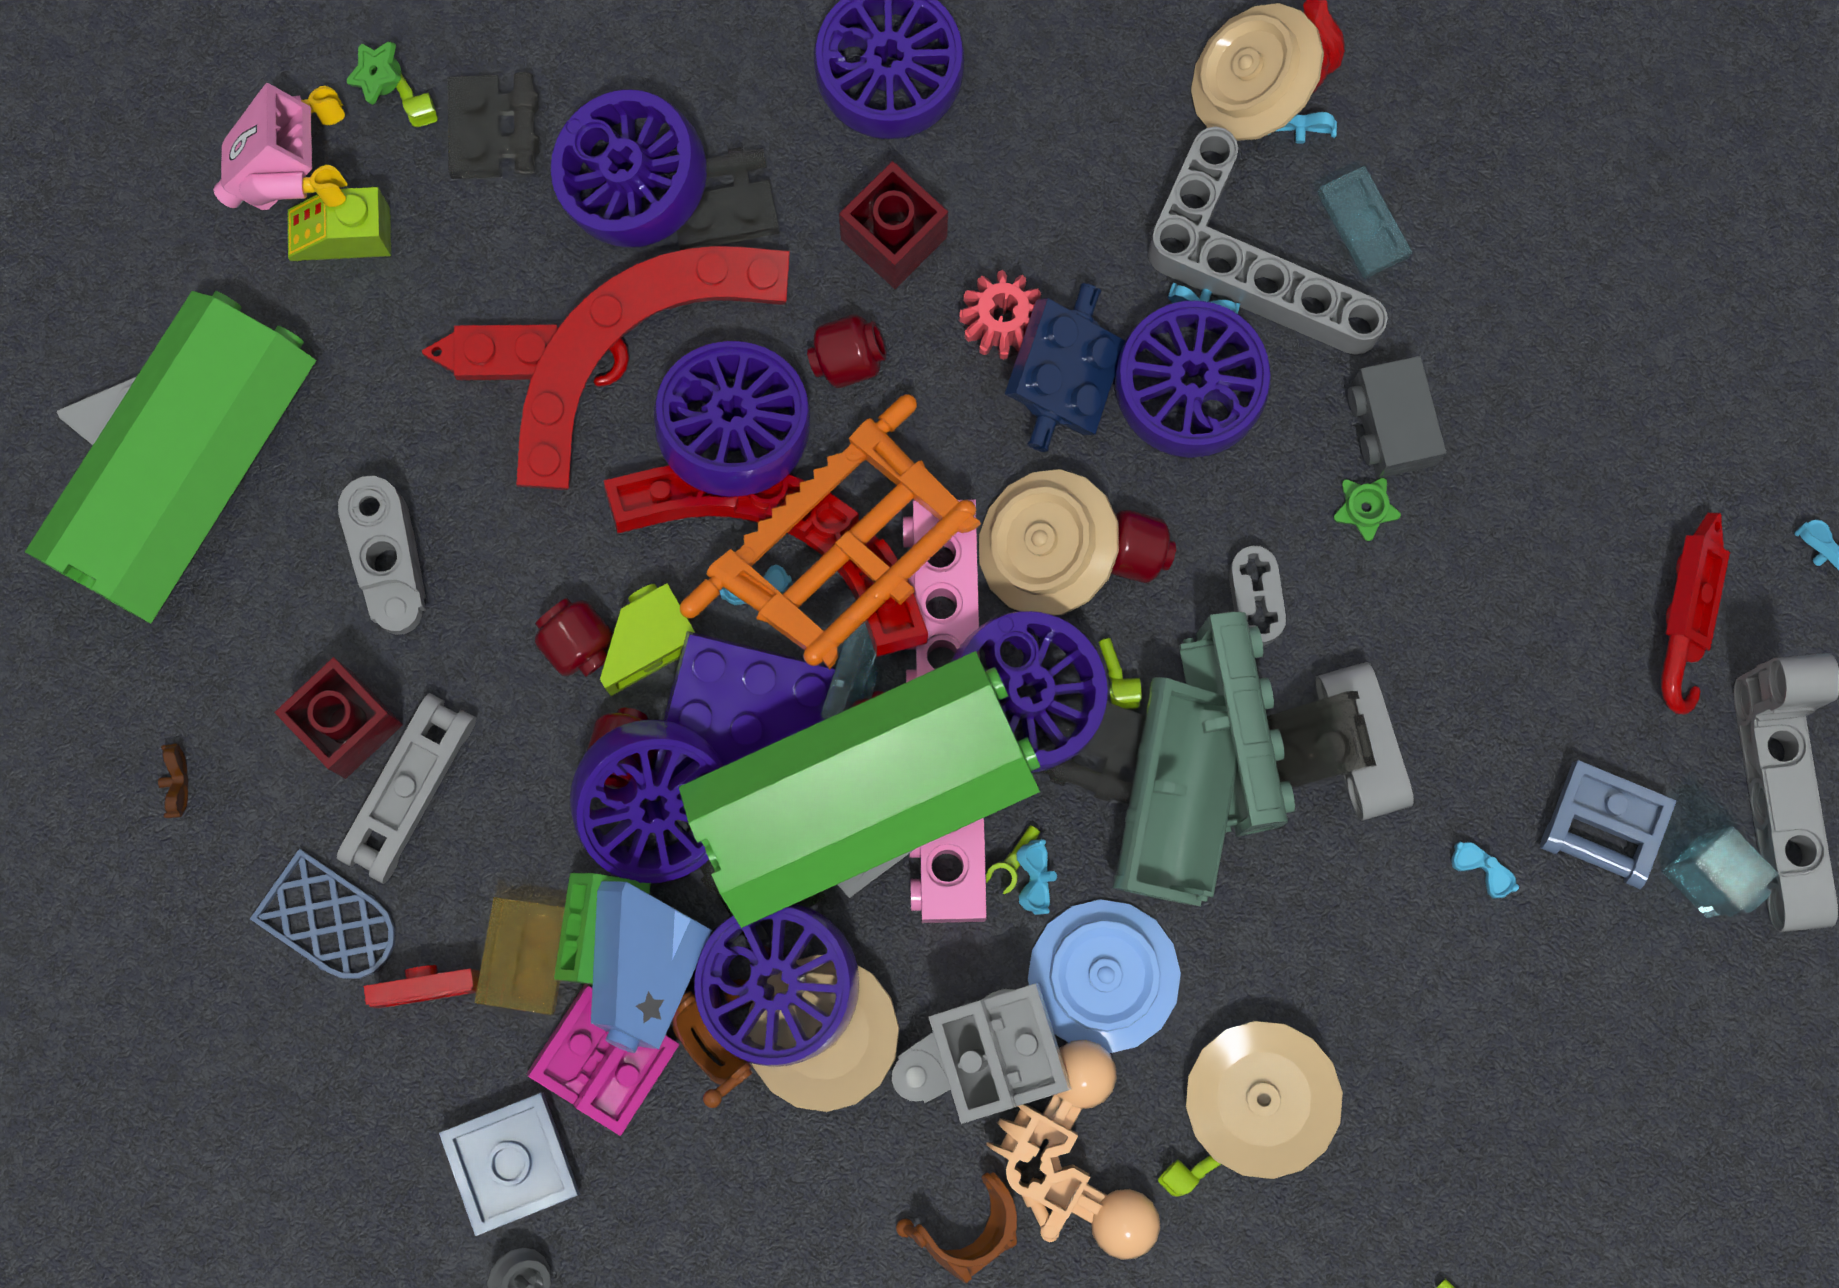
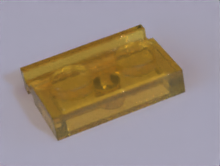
M493 897L475 997L476 1004L554 1015L560 980H554L564 907Z

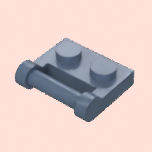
M1577 760L1571 765L1551 821L1542 836L1540 848L1553 854H1557L1559 851L1567 853L1624 877V883L1641 889L1649 877L1677 800ZM1573 818L1637 844L1634 856L1630 858L1568 832Z

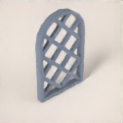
M302 849L297 851L250 918L257 925L316 964L320 970L343 979H361L376 973L389 960L395 947L396 928L391 915L375 900L374 896L366 894ZM306 860L326 874L309 878ZM299 863L302 879L286 882ZM336 880L357 895L339 898ZM329 881L332 900L313 903L310 884ZM303 886L306 905L287 909L284 890ZM277 894L280 910L264 913ZM359 901L362 920L343 924L340 905ZM366 901L372 904L383 916L369 919ZM333 906L336 925L317 929L314 910ZM307 912L310 931L291 934L288 915ZM281 917L284 935L263 920ZM386 922L388 942L373 944L370 925ZM363 927L366 946L347 950L344 930ZM337 932L340 951L321 955L318 936ZM311 937L314 955L294 941ZM385 949L383 956L376 962L374 951ZM367 953L369 969L359 973H351L348 956ZM341 958L343 972L333 969L323 961Z

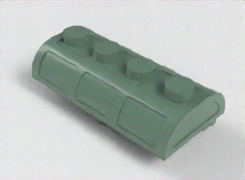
M1245 612L1213 614L1207 618L1197 632V641L1194 642L1193 638L1184 639V644H1180L1179 649L1186 684L1224 695L1228 716L1205 720L1202 722L1204 734L1231 729L1238 766L1225 833L1232 832L1231 827H1234L1236 837L1284 826L1288 823L1287 813L1295 811V800L1290 782H1280L1276 761L1284 760V746L1279 729L1269 730L1266 709L1274 707V698L1269 678H1259L1255 658L1263 657V643L1258 626H1248Z
M1154 677L1151 679L1149 689V701L1141 743L1137 753L1136 770L1129 807L1125 817L1126 823L1117 871L1112 888L1201 907V901L1207 902L1208 897H1214L1238 766L1231 729L1204 734L1202 722L1205 720L1228 716L1224 695L1169 678Z

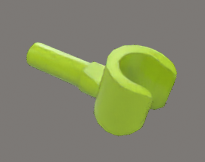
M401 74V80L396 89L400 94L404 110L408 115L411 125L421 127L437 122L438 118L430 94L425 93L414 97L412 89Z
M1111 638L1101 640L1099 645L1109 671L1110 700L1112 705L1119 709L1139 708L1142 699L1140 678L1123 679L1122 668L1120 667Z
M1030 825L1004 862L995 863L988 869L986 883L989 882L996 869L1005 868L1011 873L1012 881L1003 894L1011 892L1018 882L1017 869L1020 864L1017 861V851L1031 840H1036L1040 831Z
M1210 1155L1189 1170L1177 1159L1161 1174L1158 1182L1172 1196H1182L1191 1192L1200 1179L1206 1176L1205 1174L1221 1164Z

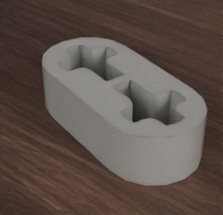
M1249 546L1236 554L1229 567L1234 612H1245L1247 620H1249L1256 613L1255 601L1261 600L1264 616L1273 617L1274 623L1270 624L1266 629V634H1261L1262 643L1265 646L1276 640L1286 625L1280 574L1276 558L1269 550L1261 546ZM1248 559H1255L1257 567L1266 568L1267 572L1263 573L1258 581L1259 591L1253 592L1250 575H1241L1240 570L1245 568Z

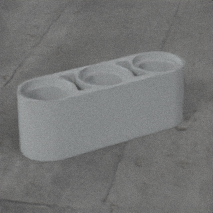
M1363 662L1317 675L1315 680L1318 698L1357 817L1363 821L1412 807L1413 792L1372 666L1369 662Z

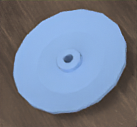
M1100 899L1071 906L1047 924L1032 949L1028 983L1029 985L1039 983L1056 1036L1068 1043L1077 1040L1095 1042L1100 1044L1109 1053L1138 1047L1162 1029L1177 1003L1181 972L1174 944L1155 919L1131 904Z

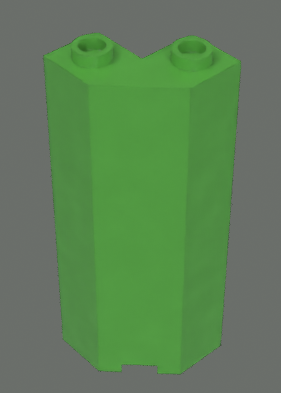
M191 291L25 550V553L89 588L150 624L316 362L313 357L301 350L304 341L297 335L281 326H277L275 330H272L240 312L242 307L237 302L218 291H215L212 296Z
M974 651L679 786L690 828L697 843H703L707 856L715 870V873L711 875L718 891L741 928L1040 792L1031 772L1040 768V763L1028 737L1017 741L999 701L1008 697V693L996 667L985 671L977 652Z

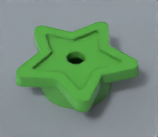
M386 42L376 50L365 44H361L358 47V66L348 76L347 84L352 87L362 88L365 100L371 105L376 103L379 95L391 93L401 80V68L398 61L394 58L395 43Z
M1380 478L1371 484L1363 485L1348 479L1343 481L1342 488L1346 503L1334 515V520L1337 523L1355 525L1363 539L1371 541L1380 523L1400 518L1401 513L1390 504L1386 494L1387 480L1385 478ZM1368 503L1371 506V510L1369 512L1363 511L1362 504Z

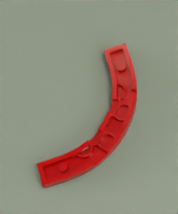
M725 246L684 249L659 255L636 264L612 277L590 293L568 315L554 333L542 353L531 378L521 420L516 486L568 490L573 425L580 398L598 362L624 335L641 324L643 320L658 312L695 302L723 300L785 305L787 301L790 251Z
M670 466L653 468L603 481L617 533H622L690 517H732L754 522L772 518V509L786 505V495L800 492L799 483L805 480L788 475L767 490L738 497L718 496L698 490L683 481ZM829 493L788 534L803 541L823 556L836 544L837 540L860 521L859 513ZM874 535L865 544L869 550L889 567L898 561L884 539L879 540ZM851 559L837 571L847 583L856 600L874 584ZM914 593L901 605L890 597L865 621L876 656L927 644L928 631Z

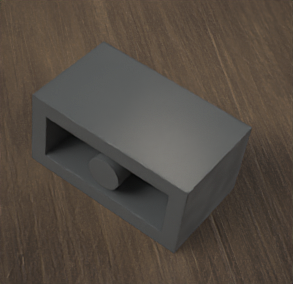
M1421 356L1365 367L1359 370L1352 381V387L1348 388V400L1353 416L1361 417L1365 435L1361 436L1360 441L1362 455L1368 466H1374L1376 478L1379 479L1436 466L1447 453Z

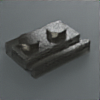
M1346 691L1267 716L1269 730L1279 729L1283 740L1284 760L1276 761L1280 782L1289 781L1292 790L1376 766L1364 714H1359L1356 700L1359 699L1358 691Z

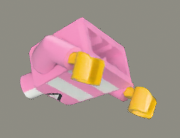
M266 83L223 141L221 179L213 189L217 199L230 208H237L245 201L261 210H269L278 200L305 199L307 193L316 192L326 206L336 207L346 201V196L339 187L347 186V182L335 167L331 165L321 166L313 172L311 177H306L312 170L311 113L315 112L323 125L336 124L345 117V112L342 109L343 104L336 91L328 86H320L311 92L308 99L301 100L300 95L292 97L275 86Z

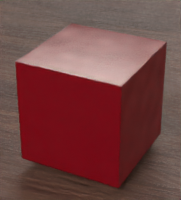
M892 161L839 213L841 240L889 285L896 289L947 238L948 211Z
M334 657L274 712L328 770L345 779L403 726L372 691L348 667Z

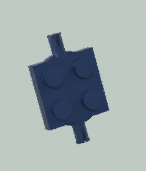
M1086 283L1080 285V291L1073 310H1069L1049 298L1038 299L1035 302L1005 391V395L1024 404L1037 418L1030 440L1027 443L1034 450L1048 452L1056 425H1064L1082 435L1096 434L1125 340L1100 327L1092 318L1098 297L1101 294V290L1095 288L1096 286Z

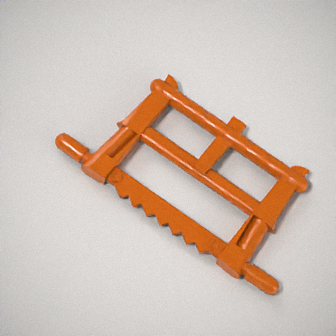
M904 394L899 397L878 417L876 423L872 418L866 419L849 437L850 445L842 453L828 456V466L814 469V479L800 482V492L786 495V505L773 508L772 518L759 521L757 532L744 535V545L736 552L731 549L709 566L706 574L710 579H705L681 602L680 613L686 618L696 617L720 595L719 591L724 587L759 612L756 617L757 620L767 622L805 650L804 660L807 664L817 666L824 662L830 670L838 658L837 648L858 629L886 600L892 597L901 605L913 594L915 590L906 582L908 578H911L957 532L967 533L981 525L980 520L974 517L976 507L972 501L962 500L959 502L926 469L922 460L914 463L887 435L888 432H893L916 410L917 400L914 396ZM863 461H868L897 485L854 527L837 540L836 544L783 594L752 568L769 549ZM914 499L938 518L939 521L895 564L889 567L869 550L865 544ZM851 559L874 584L823 631L798 608Z

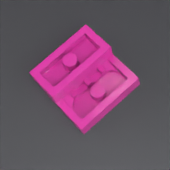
M584 984L526 1074L534 1081L573 1104L582 1113L621 1136L680 1044L665 1035L659 1049L638 1047L635 1053H630L605 1041L608 1032L591 1024L592 987Z

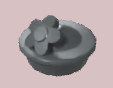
M522 1247L510 1250L501 1256L491 1268L487 1280V1288H550V1266L545 1257L534 1249Z

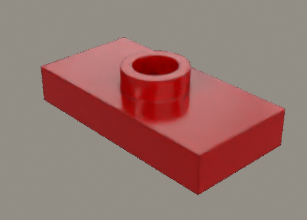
M428 965L406 969V979L364 986L366 1005L380 1009L478 993L482 989L479 970L470 968L438 974L437 965Z

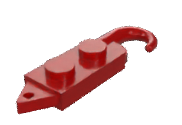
M557 325L454 326L453 333L423 349L422 353L424 357L453 372L456 380H531L542 353L559 327ZM622 338L609 350L614 358L612 369L607 374L594 379L596 386L611 385L618 381L627 370L629 362L628 347ZM436 350L442 351L441 355L437 357L433 354Z
M1707 513L1694 535H1686L1683 552L1679 556L1676 565L1677 582L1673 601L1666 613V635L1670 637L1661 675L1663 699L1667 707L1675 714L1685 715L1691 712L1697 705L1701 693L1698 686H1693L1684 700L1681 686L1686 662H1698L1703 657L1705 650L1711 649L1730 552L1724 549L1721 513Z

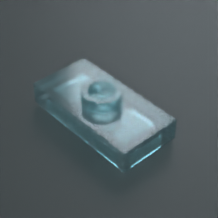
M1365 166L1319 188L1318 195L1364 279L1410 257L1412 251Z
M865 622L844 642L821 713L824 720L850 709L856 700L864 699L865 696H869L874 690L878 670L875 666L878 656H876Z

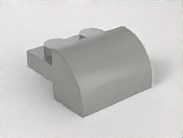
M1039 983L929 1016L961 1124L1071 1090Z

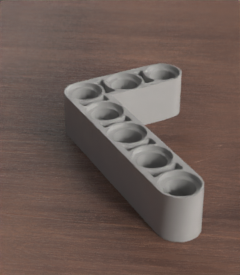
M1210 127L1201 131L1194 139L1154 228L1148 250L1149 261L1154 269L1201 291L1202 289H1208L1212 292L1211 295L1240 303V307L1346 353L1358 355L1371 350L1387 325V312L1381 302L1369 295L1207 227L1237 158L1238 144L1233 134L1224 128ZM1205 151L1217 152L1222 156L1224 162L1216 165L1210 164L1202 158L1201 153ZM1187 194L1197 195L1203 200L1205 206L1197 209L1189 208L1182 202L1181 197ZM1165 238L1178 239L1185 246V250L1180 253L1168 252L1163 248L1160 241ZM1216 257L1223 258L1230 264L1232 270L1227 273L1215 272L1210 268L1207 261ZM1261 277L1269 278L1275 282L1278 291L1270 294L1264 293L1257 288L1254 280ZM1307 297L1316 298L1323 304L1325 312L1318 314L1310 313L1304 308L1301 300ZM1353 317L1363 318L1369 323L1372 332L1368 334L1357 333L1350 326L1348 319Z

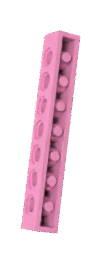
M970 500L976 507V500ZM913 501V516L903 517V548L912 547L939 521L938 518L916 501ZM976 529L967 533L957 532L944 545V547L952 551L955 557L950 565L938 568L932 566L927 561L911 578H908L910 585L915 590L914 595L928 631L927 644L908 648L916 649V669L906 670V683L935 670L927 660L932 650L938 647H946L956 653L965 639L979 628ZM943 596L949 598L955 604L956 611L946 619H937L929 614L926 606L931 599ZM979 649V651L977 652V654H978L979 659H980V649ZM984 818L918 847L910 853V858H920L921 879H910L911 911H921L922 923L985 922ZM952 854L960 860L963 871L956 880L945 882L939 880L934 875L932 863L939 855Z

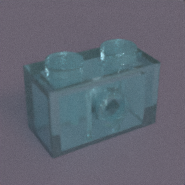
M1733 826L1698 836L1662 871L1706 918L1724 914L1731 917L1742 909L1746 913L1753 911L1771 894V891L1766 886L1779 874Z

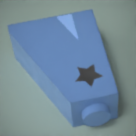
M602 881L597 890L591 1024L608 1032L605 1041L624 1051L635 1053L638 1047L660 1048L712 930L630 883L620 881Z

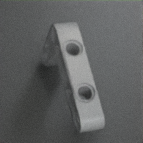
M1831 653L1773 658L1738 677L1734 685V705L1768 912L1772 925L1778 932L1833 927L1838 918L1837 897L1806 720L1807 715L1835 701L1839 696V667ZM1770 737L1777 739L1783 745L1785 751L1783 761L1775 759L1768 750V740ZM1788 840L1796 843L1801 850L1802 860L1799 866L1792 864L1786 856L1785 846Z

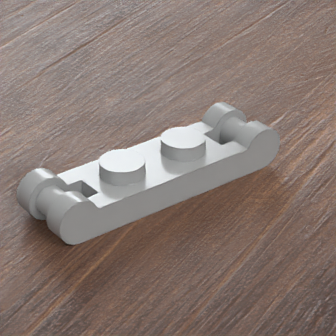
M431 693L427 694L419 705L337 853V860L350 867H353L355 864L369 870V877L382 884H385L395 871L401 853L460 747L468 739L476 723L475 716L464 710H460L458 713L444 706L445 701ZM433 725L446 731L440 744L425 737ZM372 831L387 837L380 851L367 845V840Z

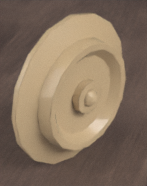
M1280 3L1254 6L1230 18L1208 40L1195 65L1191 93L1197 116L1207 128H1224L1232 133L1237 141L1260 139L1283 128L1306 106L1320 80L1324 51L1317 27L1301 10Z
M1061 469L1032 472L1008 485L989 507L979 534V564L990 590L1011 609L1042 612L1053 616L1065 615L1088 603L1108 581L1119 553V524L1108 497L1086 477Z
M822 955L799 959L796 963L802 966ZM830 961L806 973V982L836 984L837 974L834 962ZM857 965L859 972V995L856 1009L846 1030L832 1046L816 1057L789 1066L768 1067L752 1063L753 1068L769 1090L797 1108L829 1112L855 1105L882 1084L896 1059L899 1024L892 998L875 975ZM782 971L778 975L770 976L767 980V983L774 987V997L777 993L788 991L789 984L781 980ZM805 991L803 994L805 999L827 1014H831L836 1000L835 993ZM753 1001V1003H752L751 1006H750L749 1013L751 1012V1010H752L753 1007L755 1006V1002H754V1001ZM794 1004L793 1009L806 1036L812 1038L822 1028V1023ZM766 1009L748 1035L753 1042L765 1046ZM780 1010L777 1045L788 1049L795 1047L796 1041Z
M1253 1021L1225 1030L1202 1049L1188 1076L1186 1109L1195 1137L1215 1161L1242 1176L1275 1179L1304 1170L1327 1150L1340 1125L1343 1092L1333 1062L1313 1038L1286 1024Z

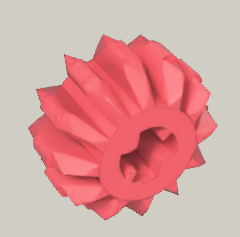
M1001 270L997 273L996 284L993 285L988 278L981 276L977 280L979 292L967 290L964 293L963 301L968 307L960 310L959 321L970 325L965 330V339L968 342L982 338L979 352L982 355H987L992 346L999 347V357L1004 360L1008 358L1011 345L1019 352L1035 302L1041 298V292L1038 288L1024 291L1026 277L1023 274L1019 275L1013 284L1006 283V272ZM1002 308L1003 314L1007 310L1011 311V320L1003 322V316H1000L998 321L993 318L994 310Z

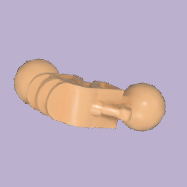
M1088 1040L1071 1041L1059 1048L1071 1090L1052 1095L1043 1113L1027 1104L1018 1106L1020 1111L1014 1122L1002 1118L998 1121V1125L1007 1132L1002 1144L998 1145L987 1142L986 1146L1008 1159L1006 1166L1007 1180L1011 1188L1022 1196L1027 1208L1031 1207L1041 1228V1236L1045 1241L1053 1242L1059 1237V1232L1072 1212L1092 1224V1234L1098 1246L1109 1256L1121 1260L1136 1259L1148 1253L1157 1242L1160 1232L1159 1213L1153 1202L1143 1193L1131 1189L1115 1190L1107 1195L1087 1184L1090 1179L1089 1173L1073 1164L1061 1167L1058 1156L1069 1153L1078 1137V1133L1073 1131L1072 1127L1081 1110L1093 1108L1103 1103L1113 1092L1117 1079L1116 1065L1110 1053L1100 1044ZM1044 1139H1048L1049 1142L1040 1155V1170L1045 1174L1042 1180L1032 1178L1028 1184L1021 1182V1170L1016 1167V1163L1019 1160L1029 1162L1033 1156L1036 1157ZM1046 1207L1052 1209L1050 1215H1049V1213H1048Z

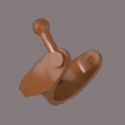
M690 991L683 995L672 1021L675 1036L711 1081L720 1085L716 1089L707 1090L703 1096L704 1104L707 1107L716 1108L721 1104L722 1098L753 1073L750 1070L753 1066L751 1063L728 1052L713 1038L702 1021L695 994ZM692 1028L695 1030L696 1034L698 1035L699 1039L702 1041L704 1046L707 1048V1050L719 1062H721L723 1066H719L718 1064H716L703 1051V1049L701 1048V1046L692 1034Z
M986 1172L981 1176L989 1192L991 1211L983 1233L974 1243L962 1249L944 1250L936 1245L922 1225L917 1224L914 1227L913 1222L909 1219H901L896 1225V1231L899 1236L914 1239L919 1247H925L941 1266L964 1283H968L974 1274L1005 1250L1013 1248L1017 1244V1213L1015 1204L1009 1190L994 1172L990 1174Z

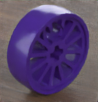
M840 0L825 17L816 38L814 66L817 86L832 113L842 123L856 132L880 139H899L918 134L938 122L949 110L959 93L964 74V45L960 31L949 11L938 0ZM894 14L906 16L898 32L892 30V15ZM884 15L885 31L879 32L870 17ZM916 23L924 24L928 27L907 38ZM861 24V25L863 26L864 30H862V29H860V28H854V27H852V26H853V25H856V26H857V25ZM935 39L945 48L920 49ZM848 47H859L865 51L864 55L860 57V61L856 63L846 62V58L840 53ZM888 57L897 59L892 62L891 67L882 66V64L886 63ZM945 64L947 72L945 76L941 77L920 65ZM912 77L935 89V92L927 99H922L910 78ZM869 81L858 100H853L844 92L860 82ZM877 89L886 92V110L882 111L867 107ZM903 89L913 106L902 110H895L894 91Z
M618 90L605 93L587 102L566 122L553 149L551 178L554 191L562 208L571 220L587 234L607 244L635 248L659 242L672 235L687 222L702 198L707 178V162L698 133L675 106L663 98L645 91ZM647 118L636 142L635 120ZM621 123L622 136L611 127ZM662 124H668L670 130L655 142ZM603 139L605 142H609L608 147L602 154L598 156L591 154L593 146L599 140ZM677 147V152L679 155L665 157L669 152H671L674 148ZM584 162L593 172L580 175L582 163ZM628 165L632 166L628 172L625 170ZM677 171L672 179L659 176L660 174ZM600 187L582 201L580 195L582 190ZM654 187L667 190L660 200L652 192ZM646 196L651 205L648 210L642 212L641 198ZM610 202L604 217L595 214ZM628 203L629 216L622 217Z
M1196 300L1176 302L1166 305L1145 317L1127 337L1120 352L1115 373L1117 402L1130 428L1151 447L1178 457L1209 456L1238 443L1256 424L1266 405L1270 391V365L1260 337L1240 315L1224 306L1211 302ZM1180 327H1193L1196 330L1193 351L1188 350L1179 329ZM1205 329L1221 335L1207 353L1202 352ZM1160 333H1169L1178 356L1153 337ZM1226 343L1234 345L1240 353L1218 362L1213 360ZM1146 348L1168 366L1137 362L1135 357ZM1244 365L1245 369L1249 371L1250 379L1221 375L1219 373ZM1185 373L1190 378L1199 375L1202 378L1199 387L1195 383H1190L1187 386L1184 385L1182 380ZM1141 375L1167 381L1137 391L1134 388L1133 376ZM1232 390L1248 392L1249 404L1247 407H1242L1239 404L1238 397ZM1168 393L1170 399L1154 417L1141 404L1144 401ZM1209 400H1217L1226 406L1228 418L1219 422L1217 419L1209 416L1206 418L1202 412L1201 405ZM1176 404L1185 408L1181 432L1161 424ZM1191 421L1195 429L1201 434H1192L1190 432Z
M740 341L708 344L684 355L664 376L654 406L656 439L661 453L670 468L683 481L696 489L727 497L756 494L782 481L791 473L801 459L810 431L809 399L797 372L785 359L775 352L756 344ZM736 377L734 386L729 388L724 378ZM745 381H755L747 390H743ZM770 388L772 394L762 396ZM700 400L707 402L706 405L702 406L700 412L691 411L687 407V404L692 401ZM788 407L789 415L773 413L772 411ZM765 429L787 432L788 434L784 440L780 441ZM689 435H700L689 446L684 445L680 438ZM754 440L769 453L756 458L750 444ZM713 443L719 447L717 458L714 461L701 456ZM741 450L745 462L726 463L728 451Z
M1018 611L989 620L969 635L960 645L952 661L974 651L978 652L981 648L985 652L988 668L996 667L1008 693V697L999 702L1004 713L1008 715L1011 729L1014 733L1018 721L1021 720L1023 737H1028L1041 767L1031 771L1032 773L1054 768L1070 760L1092 740L1102 722L1106 709L1107 679L1102 661L1096 649L1076 627L1050 614ZM1031 634L1039 636L1040 640L1038 644ZM1009 641L1018 650L1022 649L1024 661L1020 667L1008 666L1002 660L1000 647L1003 642ZM1052 642L1066 656L1047 671L1041 667L1049 644ZM1072 663L1078 672L1081 683L1055 685L1053 676ZM1022 685L1024 687L1033 685L1036 695L1031 698H1020L1017 689ZM1081 693L1083 695L1081 712L1053 700L1054 696ZM1046 710L1075 723L1076 727L1069 737H1065ZM1034 719L1054 744V750H1038Z
M635 721L606 733L584 754L575 771L571 786V815L576 833L584 849L595 862L611 874L620 878L636 880L639 883L667 882L697 870L709 858L703 843H697L692 830L687 833L676 821L688 822L679 786L697 779L705 772L710 773L723 767L724 764L720 756L699 734L683 725L670 721ZM649 750H667L659 771L650 769ZM639 753L641 767L631 756L632 754ZM681 754L694 759L691 764L670 780ZM613 773L617 776H627V773L632 775L630 782L622 788L612 789L604 785L606 779ZM660 795L661 800L657 803L654 800ZM597 797L608 807L591 810V799ZM645 798L648 799L649 801L645 805H643L642 801ZM621 821L606 835L600 829L595 828V826ZM666 829L670 830L679 839V842L666 847L663 831ZM636 830L630 847L626 845L618 846ZM654 833L657 847L654 850L643 851L649 834Z
M793 904L743 928L740 927L732 915L717 927L702 949L695 972V998L698 1011L707 1030L728 1052L756 1065L768 1067L789 1066L821 1054L832 1046L846 1030L858 1001V966L852 948L842 932L824 915L806 906ZM767 919L773 920L771 958H769L755 929L761 921ZM792 921L802 925L804 931L787 957L784 958L785 923ZM744 931L751 948L734 946L733 942ZM816 935L826 946L827 953L799 966L796 963L812 937ZM738 955L745 956L751 962V975L743 986L734 983L729 975V965L732 959ZM830 961L834 962L837 974L836 984L806 982V973ZM782 971L781 980L789 984L788 991L777 993L774 997V987L767 983L768 976L778 975ZM719 987L728 994L739 995L740 997L722 1005ZM804 992L835 993L836 1000L831 1014H827L803 997ZM754 1001L755 1006L740 1029L737 1030L728 1018L729 1012ZM794 1004L822 1023V1028L812 1038L806 1036L793 1009ZM766 1009L765 1046L753 1042L748 1035ZM780 1010L796 1041L795 1047L784 1049L782 1046L777 1045Z

